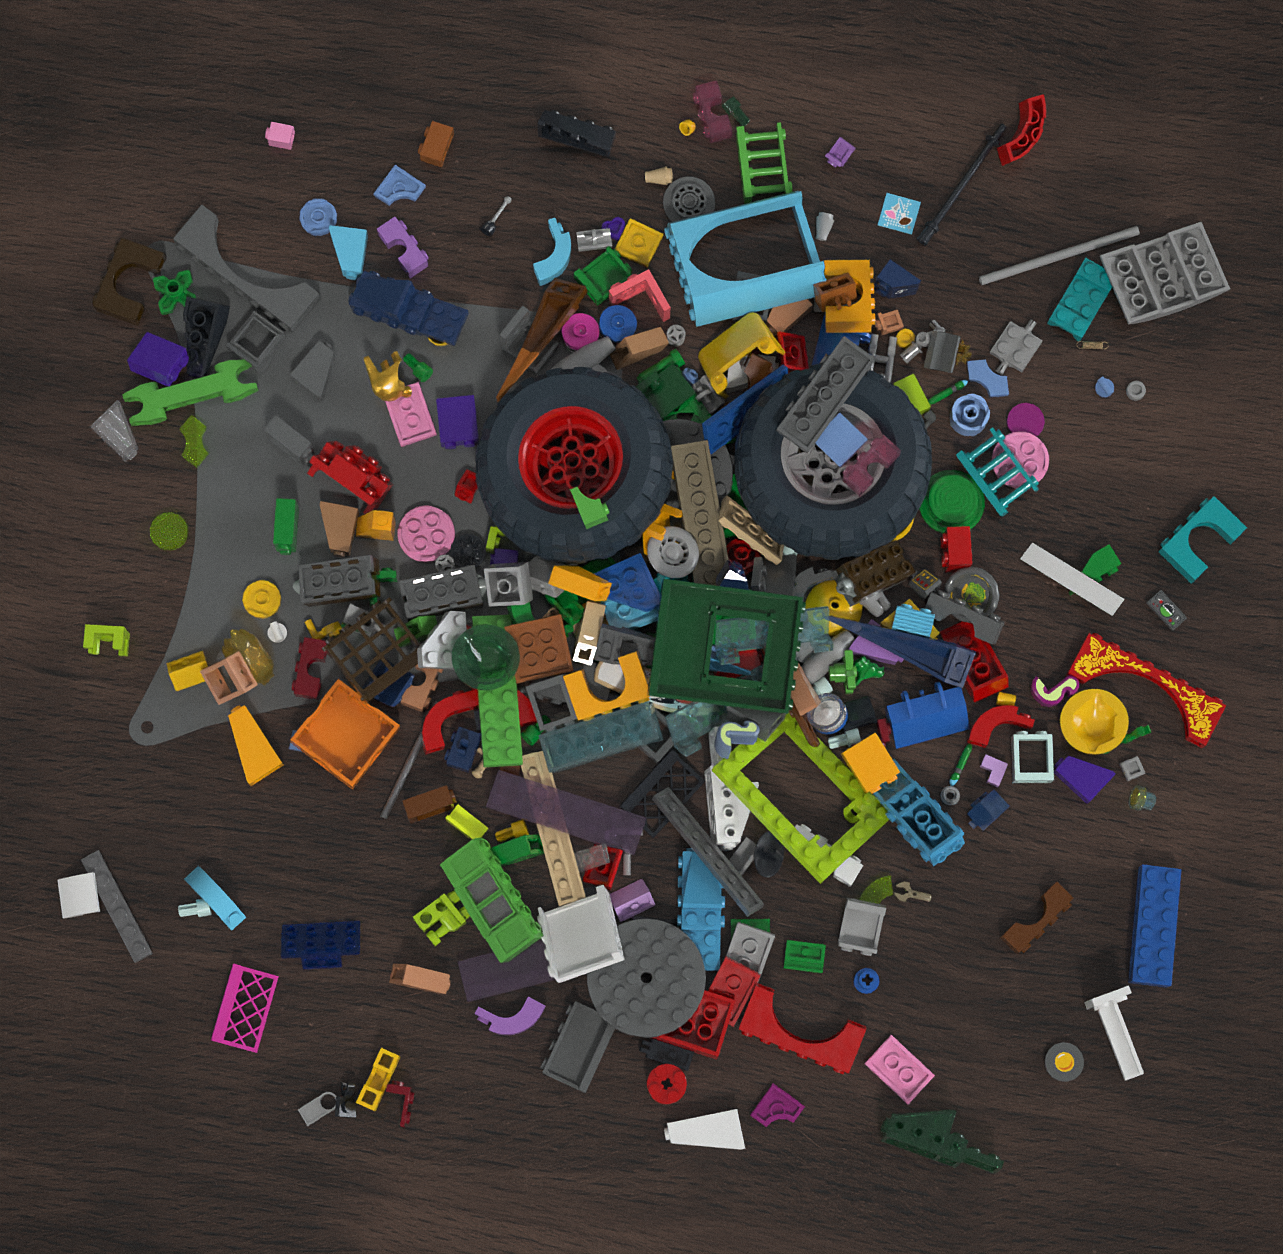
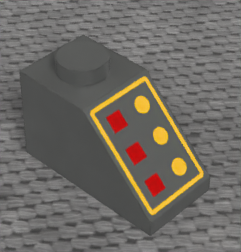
M924 569L922 572L918 570L910 576L912 580H910L908 585L924 602L930 597L931 592L939 589L942 582Z

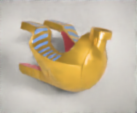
M398 351L391 354L394 362L393 365L389 366L387 360L380 363L382 372L375 368L369 356L364 357L372 390L383 401H395L400 397L408 398L412 395L411 388L405 386V383L398 379V365L402 361Z

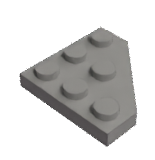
M458 611L445 612L439 624L434 626L427 635L428 638L425 642L421 643L417 648L418 668L468 670L469 655L466 613Z

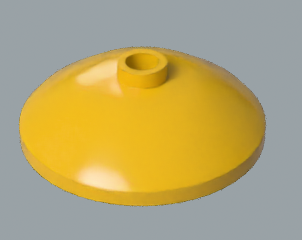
M827 580L819 583L810 591L806 599L805 608L808 614V622L814 625L823 635L834 637L847 629L825 619L823 615L826 614L859 622L862 616V605L858 603L850 607L844 595L837 592L836 581ZM837 603L838 608H833L831 604Z

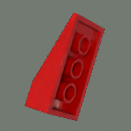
M962 621L939 632L943 641L956 643L976 651L964 683L973 702L1009 687L1008 675L988 642L975 637L972 623Z

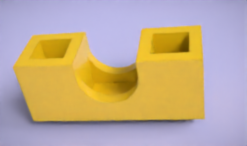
M383 1048L380 1049L373 1064L372 1072L366 1084H364L356 1103L376 1112L400 1056Z

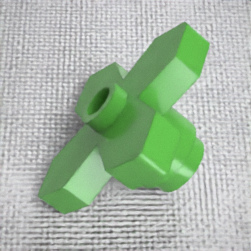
M844 650L842 663H834L833 666H829V680L835 683L844 682L845 694H853V689L856 688L855 677H857V668L853 666V651Z

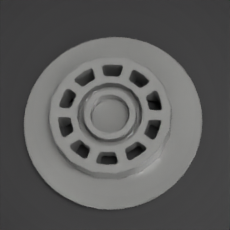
M675 526L664 527L666 528V533L662 541L653 537L649 539L647 546L649 561L657 572L666 577L681 578L687 576L695 569L698 563V545L693 536L686 530Z

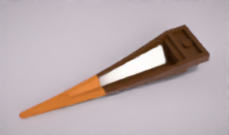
M554 278L545 290L524 344L496 396L497 402L508 392L579 308L578 304L588 292L586 286Z

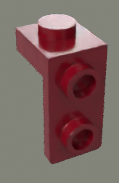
M884 718L877 720L876 726L879 739L884 747H886V744L890 742L889 734H891L890 723H886Z
M392 1081V1084H387L386 1092L405 1095L400 1127L405 1128V1124L410 1122L411 1112H408L409 1104H413L415 1092H411V1087H405L404 1082Z

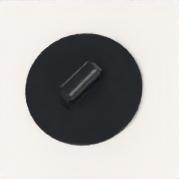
M770 831L765 832L759 838L754 853L755 867L758 873L766 878L774 876L779 871L784 858V845Z

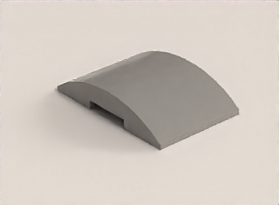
M1202 222L1169 232L1166 236L1136 246L1133 244L1100 255L1102 264L1128 324L1164 317L1205 302L1230 290Z

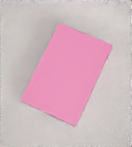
M419 382L407 385L411 388V397L405 398L403 396L395 401H385L401 447L437 435Z
M892 1035L864 1063L907 1105L935 1076Z

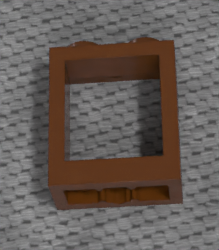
M447 785L403 800L411 824L455 809L454 803H457L453 790H448Z

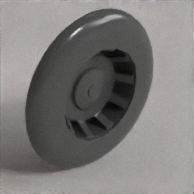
M682 177L672 182L667 188L663 198V206L668 218L674 222L714 212L715 197L710 186L703 180L696 177Z

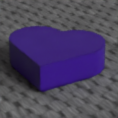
M615 217L612 221H605L601 229L610 228L611 238L619 241L625 228V221L620 217Z

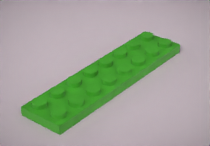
M510 615L472 616L483 767L523 765L517 685L504 626L512 625Z

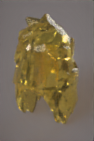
M231 629L230 634L232 638H224V646H222V653L225 658L239 651L257 684L266 685L274 677V662L270 654L255 635L250 634L244 629L239 631Z

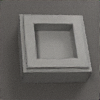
M1138 756L1119 764L1126 781L1145 774Z

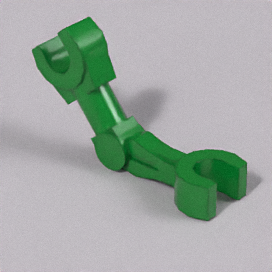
M1149 725L1145 727L1140 726L1131 733L1126 734L1120 744L1130 743L1138 737L1151 733Z

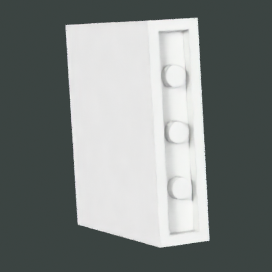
M604 885L596 887L597 894L544 912L541 907L538 908L539 916H537V920L542 927L544 935L541 939L546 945L544 954L550 964L548 972L558 983L625 960L610 894Z

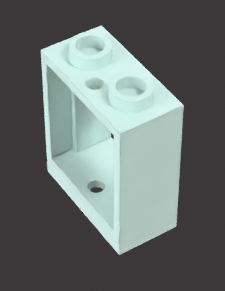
M1027 731L1016 732L1011 737L1012 783H1051L1054 780L1052 734H1047V731H1037L1035 734H1028ZM1019 741H1046L1047 773H1020Z

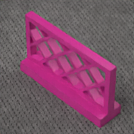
M232 964L210 1041L257 1053L279 976ZM243 971L251 973L255 981L245 986L241 980ZM255 974H256V975H260V976H262V977H260L259 979H257L256 976H255ZM265 977L273 979L271 988L266 991L263 990L259 983V980ZM241 983L243 988L238 990L239 984ZM257 983L262 993L251 998L246 988ZM244 989L250 1000L239 1005L236 995ZM268 991H270L269 997H267L265 994ZM264 995L267 1001L266 1007L258 1010L253 1000ZM235 1002L237 1007L233 1009V1005ZM251 1002L256 1012L246 1017L241 1007ZM239 1008L244 1019L234 1024L230 1018L231 1012ZM263 1010H265V1011H264V1014H263V1017H262V1015L260 1014V1012L263 1011ZM258 1014L261 1019V1025L253 1029L248 1019ZM229 1021H230V1023H231L232 1026H230L229 1028H227L228 1023H229ZM246 1021L251 1031L240 1036L235 1026ZM234 1028L239 1038L232 1042L224 1040L226 1031ZM259 1029L258 1035H256L254 1031ZM253 1033L256 1039L254 1048L246 1046L242 1038ZM238 1040H240L243 1045L238 1044V1043H235V1042H237Z

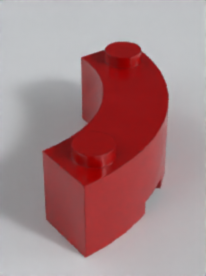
M1044 94L1018 103L1020 109L1018 129L1008 143L997 148L1002 166L1026 155L1040 139L1043 132L1044 119L1046 118Z

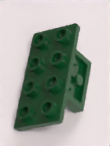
M671 364L659 375L655 371L636 386L653 407L656 408L661 419H664L695 394L694 389L674 364Z

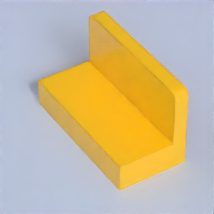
M203 651L166 663L169 676L176 691L205 682L200 673L201 670L208 667Z

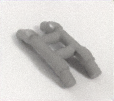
M871 333L868 354L874 357L875 361L867 371L874 370L875 362L886 364L885 373L880 375L884 376L891 383L897 337L890 336L887 356L876 355L879 335Z

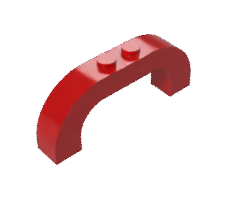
M477 686L472 687L471 691L468 692L463 690L454 692L453 696L439 701L432 707L425 718L421 738L425 755L444 749L445 744L441 734V725L448 717L479 707ZM517 690L520 728L535 724L537 719L530 700Z

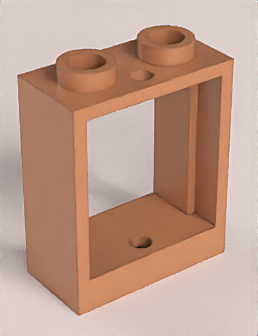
M239 651L200 671L218 705L242 695L258 685ZM223 665L237 688L232 693L218 669Z

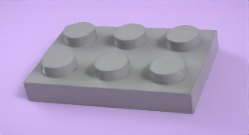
M738 922L726 956L762 974L775 934Z

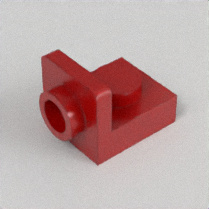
M466 469L457 484L455 496L462 501L472 503L478 487L476 484V473Z

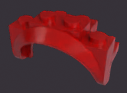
M338 441L327 442L320 454L314 455L309 461L312 466L307 474L314 477L317 471H323L368 503L363 512L364 514L377 510L394 485L390 482L388 476L381 473L382 466L378 464L379 461L372 456L368 457L363 454L364 451L356 445L346 446L343 449L344 445Z

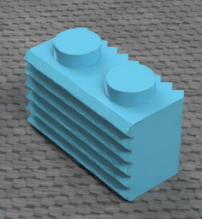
M908 604L897 605L891 629L930 637L935 614H931L930 610L923 608L920 611L914 610Z

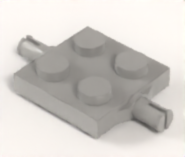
M1030 319L1025 328L1019 327L1011 321L990 351V354L1001 362L996 370L997 373L1003 375L1007 367L1015 368L1021 373L1023 372L1042 343V340L1031 332L1037 324L1035 321Z

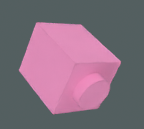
M271 122L270 128L267 127L265 138L268 140L269 146L291 150L295 130L293 126Z

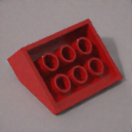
M704 990L697 1010L684 1025L673 1032L659 1037H652V1039L717 1060L736 1000Z

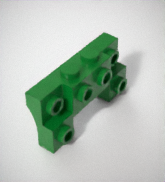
M612 557L591 560L582 568L594 574L616 564ZM566 590L556 598L545 594L548 603L559 611L562 618L571 626L582 620L585 609L582 604L589 599Z

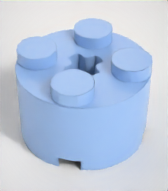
M967 394L958 398L950 412L951 427L957 433L964 436H976L985 428L990 417V410L985 399L976 394Z

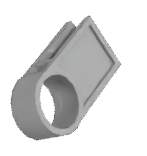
M325 1092L298 1109L307 1126L335 1110V1106L332 1109H325L321 1105L322 1098L327 1094L334 1096L336 1099L337 1096L334 1093Z

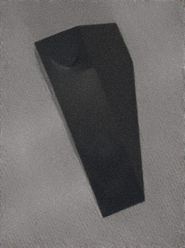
M187 296L183 312V321H185L186 325L184 337L187 339V354L189 357L186 365L187 375L199 378L207 376L227 324L230 306Z

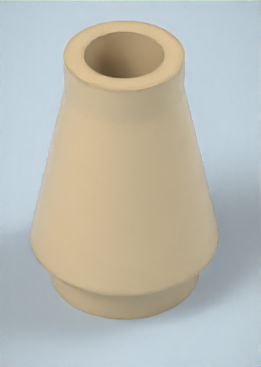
M663 167L646 171V183L662 185L672 183V168Z

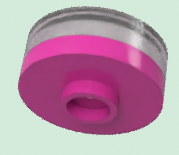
M578 313L572 315L562 327L561 338L564 346L569 351L575 352L583 346L599 340V325L593 317L587 314Z

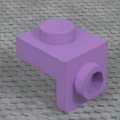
M839 137L830 152L825 155L828 158L827 162L834 167H837V165L839 167L844 166L855 150V147L842 137Z

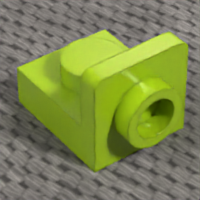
M496 525L495 527H490L486 545L487 553L494 554V549L499 548L500 538L497 536L506 537Z

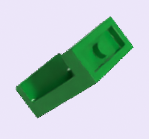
M609 246L603 254L582 270L579 268L574 272L575 281L579 285L586 286L588 291L586 294L597 306L609 298V290L612 285L627 281V278L633 272L627 263L624 264L620 260L621 256L617 250H612Z

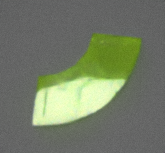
M891 875L872 882L864 890L859 900L880 904L884 898L892 896Z

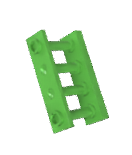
M781 122L777 123L776 131L748 134V132L744 131V126L736 127L744 204L752 202V197L755 194L784 192V194L792 192V182H788L783 140H786L785 128H781ZM777 139L778 149L750 152L746 148V144L749 141ZM780 157L781 166L749 168L748 161H751V159ZM782 174L783 184L758 187L751 185L750 179H753L755 176Z

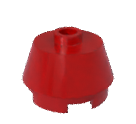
M735 539L726 546L728 560L740 563L743 566L742 569H744L745 576L753 572L754 557H761V553L752 549L744 540Z

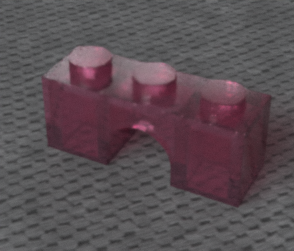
M717 80L695 86L693 99L700 108L698 115L700 121H704L705 127H703L705 137L709 138L710 143L732 138L733 131L728 115L717 116L710 110L713 106L719 105L722 102V95Z
M885 435L880 439L878 437L875 438L870 444L871 448L867 452L863 451L856 458L857 462L853 466L849 465L843 471L842 481L859 497L872 485L874 480L867 472L866 468L868 465L880 463L887 469L900 456L901 450Z

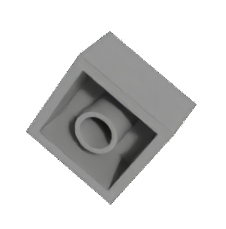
M528 562L492 564L484 568L489 606L525 605L533 600Z

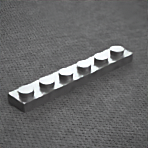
M98 850L81 859L88 873H95L97 892L133 961L137 963L153 954L100 851Z

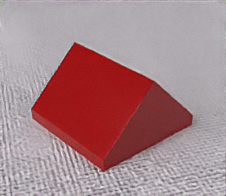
M781 331L777 332L776 340L785 351L784 355L777 352L779 367L785 365L788 367V373L795 370L808 369L805 336Z
M594 844L582 881L595 886L604 885L606 889L611 890L623 850Z

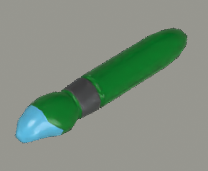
M958 381L955 385L932 396L928 400L929 404H935L957 390H961L968 381Z
M971 743L967 744L962 752L954 773L950 777V786H954L960 778V774L972 750Z

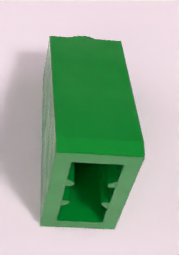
M539 834L523 835L490 848L494 856L500 860L501 867L544 854Z

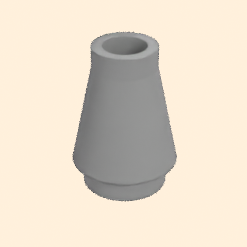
M819 212V215L816 217L815 239L820 241L827 240V236L834 223V215Z

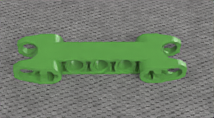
M244 359L228 360L214 366L216 374L159 389L157 382L139 385L122 394L125 402L140 401L143 403L142 411L129 418L131 426L157 424L167 419L166 411L219 396L223 397L224 403L242 400L259 391L256 383L242 384L238 382L239 374L252 367V365Z

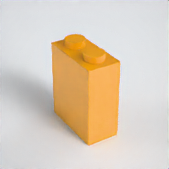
M876 733L841 753L865 793L869 791L871 794L881 789L880 785L885 781L887 784L893 782L898 778L896 775L900 773Z

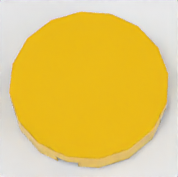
M258 580L247 586L243 593L242 601L250 615L264 619L271 617L278 611L281 605V595L273 583L266 580Z

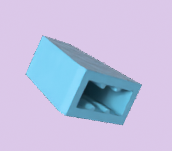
M329 225L331 239L342 274L347 279L356 280L363 273L368 240L367 230Z

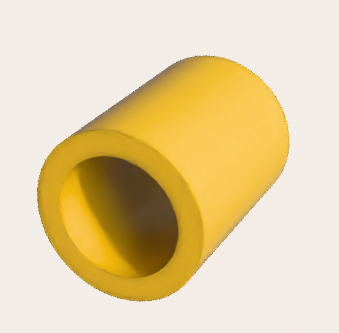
M999 692L996 705L1014 706L1016 695Z

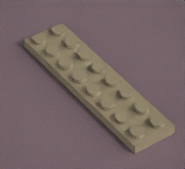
M708 440L671 446L680 510H682L683 529L693 536L699 549L698 563L691 572L692 582L717 586L715 579L728 560L723 526L718 521L720 508Z

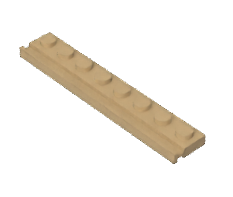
M546 749L523 755L521 769L558 905L563 906L586 898Z

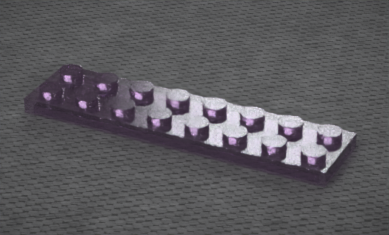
M498 770L486 808L606 847L621 849L624 853L635 855L646 822V817Z

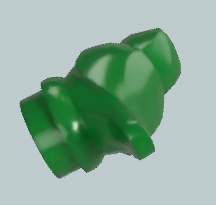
M865 656L858 658L853 663V666L857 668L856 686L862 680L884 676V666L879 667L876 663L870 662Z

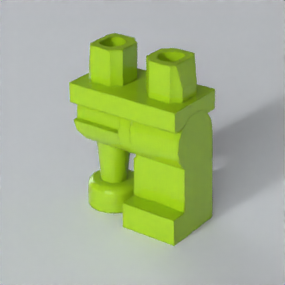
M455 890L447 895L443 894L413 916L414 921L424 933L436 922H441L442 926L435 932L430 930L426 934L434 946L441 942L439 938L448 932L457 931L466 924V920L470 917L464 906L460 910L455 908L454 904L460 901Z

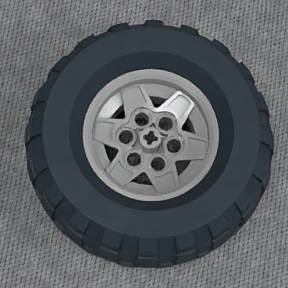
M821 364L811 365L808 369L795 370L784 375L780 381L768 386L759 395L753 406L748 409L735 443L734 464L737 487L740 497L753 521L778 544L785 545L794 550V552L808 557H823L827 560H838L842 557L850 556L858 557L891 542L916 516L926 496L931 477V441L922 415L910 402L906 393L898 386L888 382L884 376L869 370V372L867 371L834 416L835 418L841 413L868 439L855 453L857 459L854 461L848 460L840 468L835 462H831V458L823 451L817 450L815 448L816 444L808 453H798L800 448L778 433L776 429L788 414L786 408L792 400L796 403L800 397L797 395L803 385L807 387L811 382L808 378L814 370L819 371L822 367ZM816 461L819 463V466L811 468L809 463ZM869 462L868 470L864 476L859 466ZM846 471L851 474V477L844 479L840 474ZM802 475H812L814 477L812 486L804 480ZM829 475L832 480L826 483L821 478ZM838 484L847 489L845 492L833 493Z

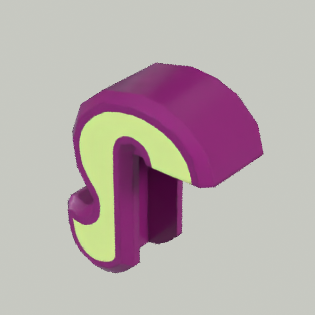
M1070 675L1049 691L1037 676L1030 684L1033 698L1039 704L1046 707L1056 706L1063 699L1065 693H1067L1068 697H1071L1079 689L1078 679Z

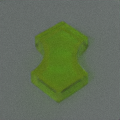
M191 415L179 429L186 439V447L182 457L197 468L209 455L203 446V434L207 427Z

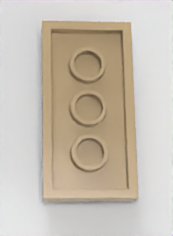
M724 497L721 502L718 520L720 524L735 533L739 539L747 542L752 549L764 555L768 561L778 565L782 561L784 545H780L772 540L753 521L746 509L730 497Z

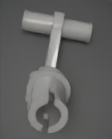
M936 320L932 321L933 324L931 322L929 324L934 331H946L944 327H940ZM932 331L918 333L916 343L912 341V344L899 354L907 364L919 352L922 353V347L929 346Z

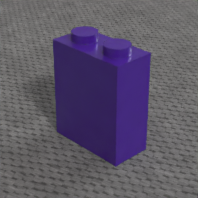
M146 332L127 359V362L132 372L170 387L172 382L178 378L181 369L187 365L189 357L185 347Z
M474 395L436 399L441 447L454 449L460 445L474 447L475 444H478L479 437Z

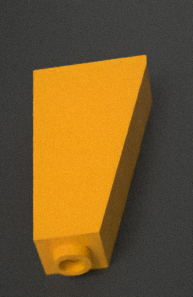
M239 705L230 711L231 714L228 717L246 780L252 786L284 765L247 707Z

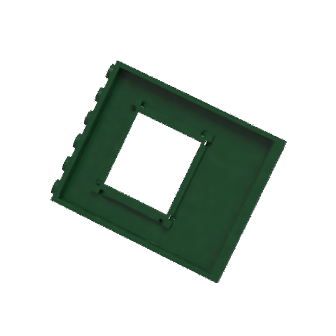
M662 579L647 696L788 714L789 710L793 708V699L790 697L791 691L795 690L796 679H793V674L798 669V660H795L796 652L800 651L801 646L798 635L803 630V621H800L801 613H805L806 607L803 597ZM716 615L769 622L761 682L708 675Z

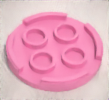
M1013 432L1006 435L1003 441L1028 475H1034L1039 482L1044 477L1049 465V455L1044 443L1036 436L1027 432ZM999 442L993 450L992 460L1005 451ZM1008 457L994 467L993 471L999 479L1016 465ZM1019 472L1007 481L1005 485L1017 489L1027 480Z
M429 505L419 506L407 512L398 528V541L402 550L408 557L418 562L429 563L436 561L439 556L446 555L451 550V545L455 540V529L451 518L442 510Z

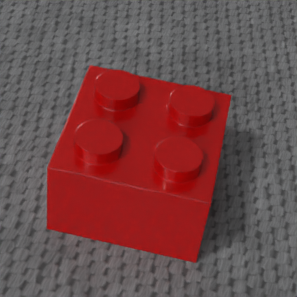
M970 526L947 527L945 532L942 533L940 548L944 552L943 556H941V566L945 567V573L955 572L964 567H971Z

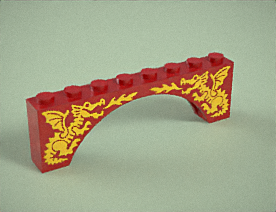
M1089 633L1085 637L1066 677L1068 675L1076 677L1081 685L1095 677L1110 673H1128L1148 679L1162 688L1176 704L1184 723L1185 740L1200 748L1206 746L1226 707L1221 699L1215 696L1211 698L1205 694L1204 690L1198 687L1192 688L1188 685L1187 681L1181 678L1175 679L1171 676L1170 672L1164 669L1158 670L1154 667L1153 663L1147 660L1141 661L1137 658L1136 654L1130 651H1122L1119 645L1113 642H1105L1102 640L1103 637L1096 633Z

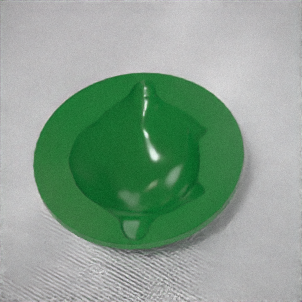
M944 470L930 477L927 493L919 510L924 521L939 533H944L947 527L970 526L971 530L983 515L985 507L984 494L970 475L958 470Z

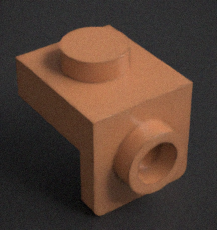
M898 310L885 314L877 313L875 327L877 331L880 330L882 335L904 328Z

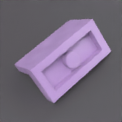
M643 879L610 894L612 905L620 922L655 906L651 893Z

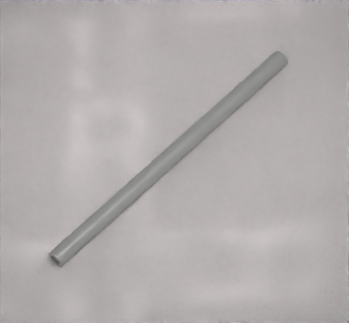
M1134 226L979 276V281L981 285H985L1137 236L1140 232L1138 227Z

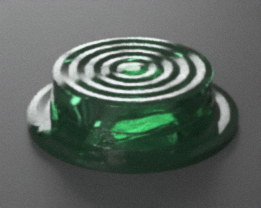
M482 624L471 627L458 637L453 646L452 665L456 675L467 686L477 690H494L506 685L515 676L519 667L520 652L516 641L506 630L498 626Z

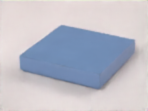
M839 413L829 423L815 444L841 468L868 439Z

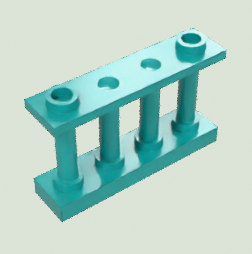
M992 427L990 429L993 434L991 438L972 452L965 453L960 451L956 456L999 515L1003 517L1008 513L1006 508L1009 503L1031 487L1036 492L1040 489L1037 487L1039 482L1034 475H1028L1003 441L1006 438L1000 429L996 431ZM999 442L1005 451L982 468H976L973 464L974 459ZM1010 457L1016 466L993 483L990 482L988 484L984 479L986 477L985 474ZM1021 472L1027 481L1005 498L1001 497L999 499L995 494L997 492L996 489Z

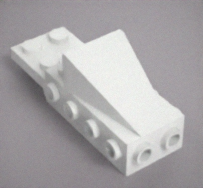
M714 727L708 733L711 766L704 772L710 837L716 846L721 848V851L733 850L741 842V836L750 810L712 772V768L723 759L717 754L714 747L715 736L718 727ZM752 782L758 789V782Z

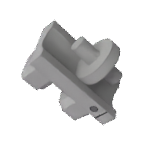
M610 228L576 232L578 251L606 249L608 246L612 248Z
M707 375L702 376L698 382L692 385V388L698 395L696 397L697 401H702L710 414L725 403V398L716 393Z

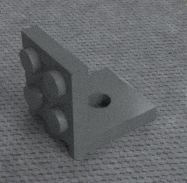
M524 306L519 309L499 334L500 347L515 359L532 325L529 321V310ZM552 339L528 368L537 374L557 349L559 342Z

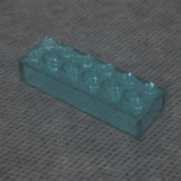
M649 701L538 735L548 771L554 774L663 740L654 705Z

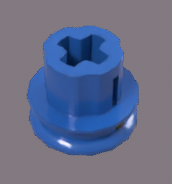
M863 968L855 974L854 986L861 993H872L879 985V976L874 970ZM866 975L872 979L869 986L866 985V982H862Z

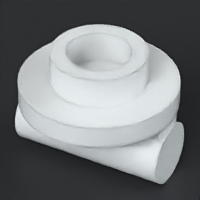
M277 621L270 623L268 629L270 640L276 643L285 640L287 636L285 626L277 623Z

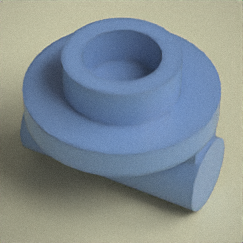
M685 368L682 371L683 377L691 386L699 381L698 374L694 369Z
M1101 377L1097 380L1095 391L1101 397H1109L1114 393V384L1111 380Z

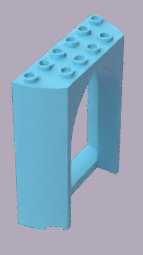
M801 191L670 222L664 228L666 239L670 241L669 249L671 255H674L676 272L679 271L680 286L685 291V302L690 304V319L695 321L696 327L814 298L813 284L826 281L824 275L825 265L823 261L820 262L803 210ZM792 207L810 264L753 279L726 281L713 278L701 272L691 263L690 256L698 241L717 226Z

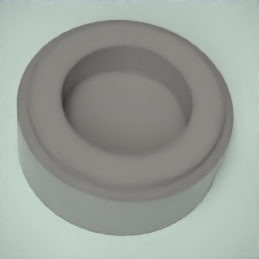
M1132 381L1126 388L1128 398L1134 401L1142 399L1146 393V388L1140 381Z

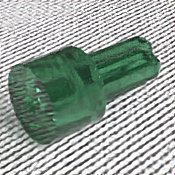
M733 96L721 107L729 116L732 114L739 124L745 127L750 122V119L740 109L741 103Z

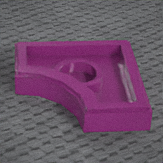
M773 1083L750 1116L765 1127L778 1119L794 1123L805 1106Z

